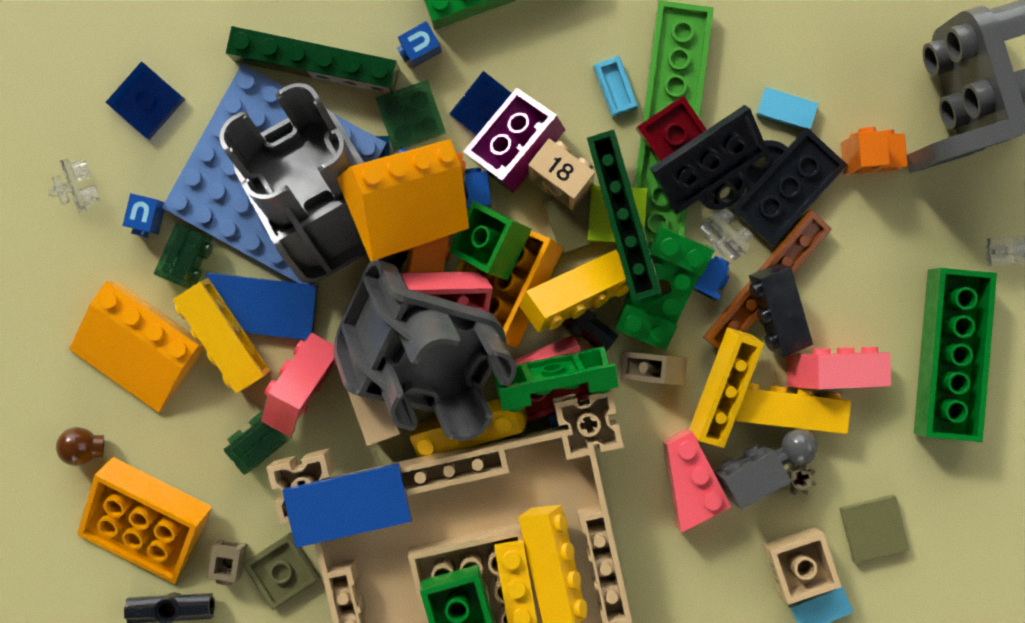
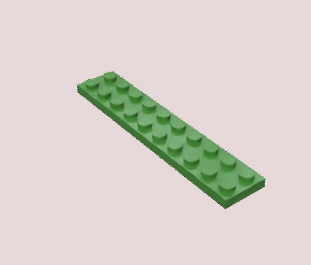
M658 1L642 123L683 95L700 118L714 7ZM640 136L633 188H648L645 237L648 247H650L660 224L684 236L688 208L677 215L671 211L650 170L658 161Z

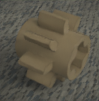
M789 462V468L786 469V472L792 482L783 487L791 486L790 493L796 495L798 490L807 495V489L811 485H816L812 481L811 476L816 471L813 469L805 470L806 464L796 466ZM796 473L802 474V476L799 477V483H796L794 481L797 479Z

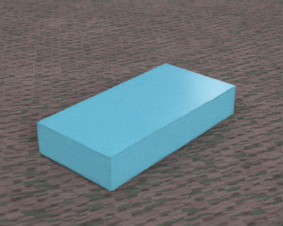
M620 56L593 65L611 118L638 108Z
M766 87L763 90L756 115L802 130L805 128L811 130L819 103Z
M843 586L789 606L796 623H829L853 613Z

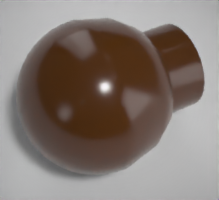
M80 427L67 429L57 440V455L64 463L72 466L86 464L93 457H103L104 435H93L91 431Z

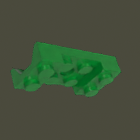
M660 224L649 247L658 281L667 280L670 283V289L662 294L661 299L636 306L632 302L630 292H628L614 322V328L619 332L666 351L678 327L677 322L699 276L703 275L715 250L709 245L693 241Z
M604 346L516 364V375L510 386L500 385L493 372L502 411L508 410L509 412H518L526 406H531L530 394L534 393L536 395H545L553 389L563 387L565 389H574L582 383H585L590 393L594 392L596 394H604L611 391L612 388L619 387L615 363H608Z

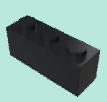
M777 263L750 274L751 284L749 285V290L757 302L759 309L757 310V317L766 332L764 340L767 348L785 357L813 345L792 268Z

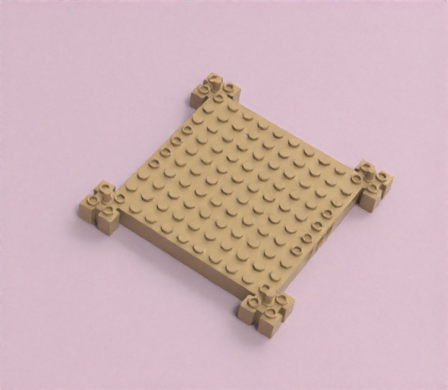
M612 390L604 394L586 391L587 400L578 401L575 394L553 398L556 418L559 424L557 427L396 462L400 464L412 522L315 544L333 623H429L420 594L422 580L479 564L495 623H508L494 544L523 540L518 516L531 507L562 505L563 512L568 520L567 530L570 543L574 547L575 565L581 577L580 586L583 599L587 603V618L582 623H632L593 446L598 445L601 452L624 447L619 424L615 419L609 421L608 415L616 413ZM330 449L307 453L301 459L302 463L298 464L296 456L275 460L266 467L271 489L281 488L282 494L275 500L280 524L289 522L282 492L284 488L333 478L330 477L334 472ZM527 558L538 623H543Z

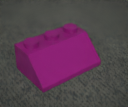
M516 88L464 150V153L480 168L487 171L488 175L511 193H514L529 175L528 164L546 141L550 138L556 143L566 129L556 114Z

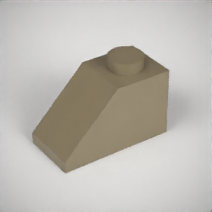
M623 351L620 379L668 385H685L687 357Z

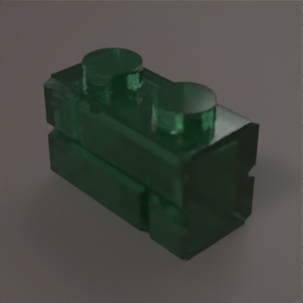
M175 223L154 275L179 286L191 288L192 284H197L201 278L202 270L199 268L203 259H208L213 250V244H211L212 237Z
M262 412L248 422L251 427L244 433L238 430L227 439L229 445L224 448V452L244 475L254 470L292 438V436L289 437L261 422Z

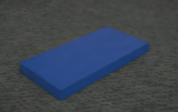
M211 272L206 273V279H210L245 333L306 340L311 332L313 333L318 285Z
M399 463L282 490L296 548L412 522Z

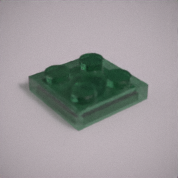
M428 80L376 97L394 152L446 134Z

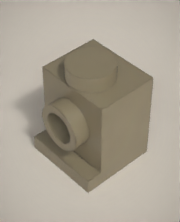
M219 540L212 545L207 579H214L220 585H232L233 582L238 581L241 578L247 543ZM225 559H232V566H228L225 563Z

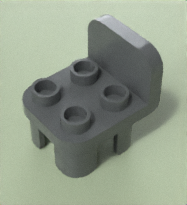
M1025 0L1014 1L992 9L978 6L962 11L937 28L933 33L932 42L924 45L922 53L924 65L930 75H939L945 94L939 102L942 121L948 129L955 128L957 135L908 154L907 161L910 173L985 150L987 147L1025 134V69L1013 71L1004 42L1025 35Z
M294 83L280 89L276 93V98L288 118L260 133L248 113L239 112L224 123L220 130L219 140L225 153L234 164V170L283 260L301 281L315 282L334 274L367 254L337 181V177L350 166L364 162L335 114L324 107L316 91L307 84Z
M381 260L370 262L366 267L338 327L334 342V358L343 386L347 391L357 396L384 401L393 423L406 430L413 431L418 424L413 408L434 412L445 436L458 441H467L478 437L487 429L492 420V411L482 393V389L492 370L500 385L504 386L511 385L517 371L516 363L505 345V332L493 314L481 309L409 290L406 288L396 265Z

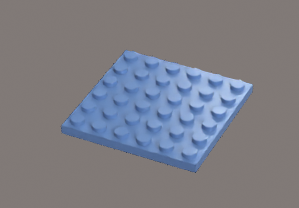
M241 64L162 208L297 283L311 284V282L301 281L277 251L235 173L234 164L225 153L219 140L220 130L224 123L239 112H247L260 133L288 118L276 98V93L284 88V86ZM335 115L363 162L381 158L388 145L385 141Z

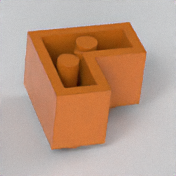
M865 127L858 129L857 133L850 134V138L841 142L842 160L848 164L843 170L844 175L897 171L908 167L905 133L895 134L892 129L876 131V127Z

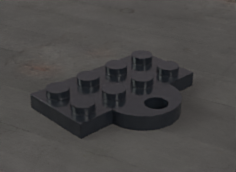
M743 105L652 166L650 170L674 214H679L696 201H699L709 209L721 210L733 205L744 193L748 180L746 168L769 152L751 109ZM729 187L730 190L727 196L720 198L721 191Z
M805 128L788 147L778 141H764L769 152L764 156L765 163L761 167L752 164L746 168L748 176L746 187L748 191L730 209L770 247L785 234L848 165L808 128Z

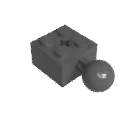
M794 429L784 436L781 448L773 451L762 445L760 447L757 444L743 451L744 455L736 460L730 458L720 463V469L714 473L729 500L742 510L791 483L792 481L784 465L789 462L796 465H805L813 461L818 453V442L809 431Z

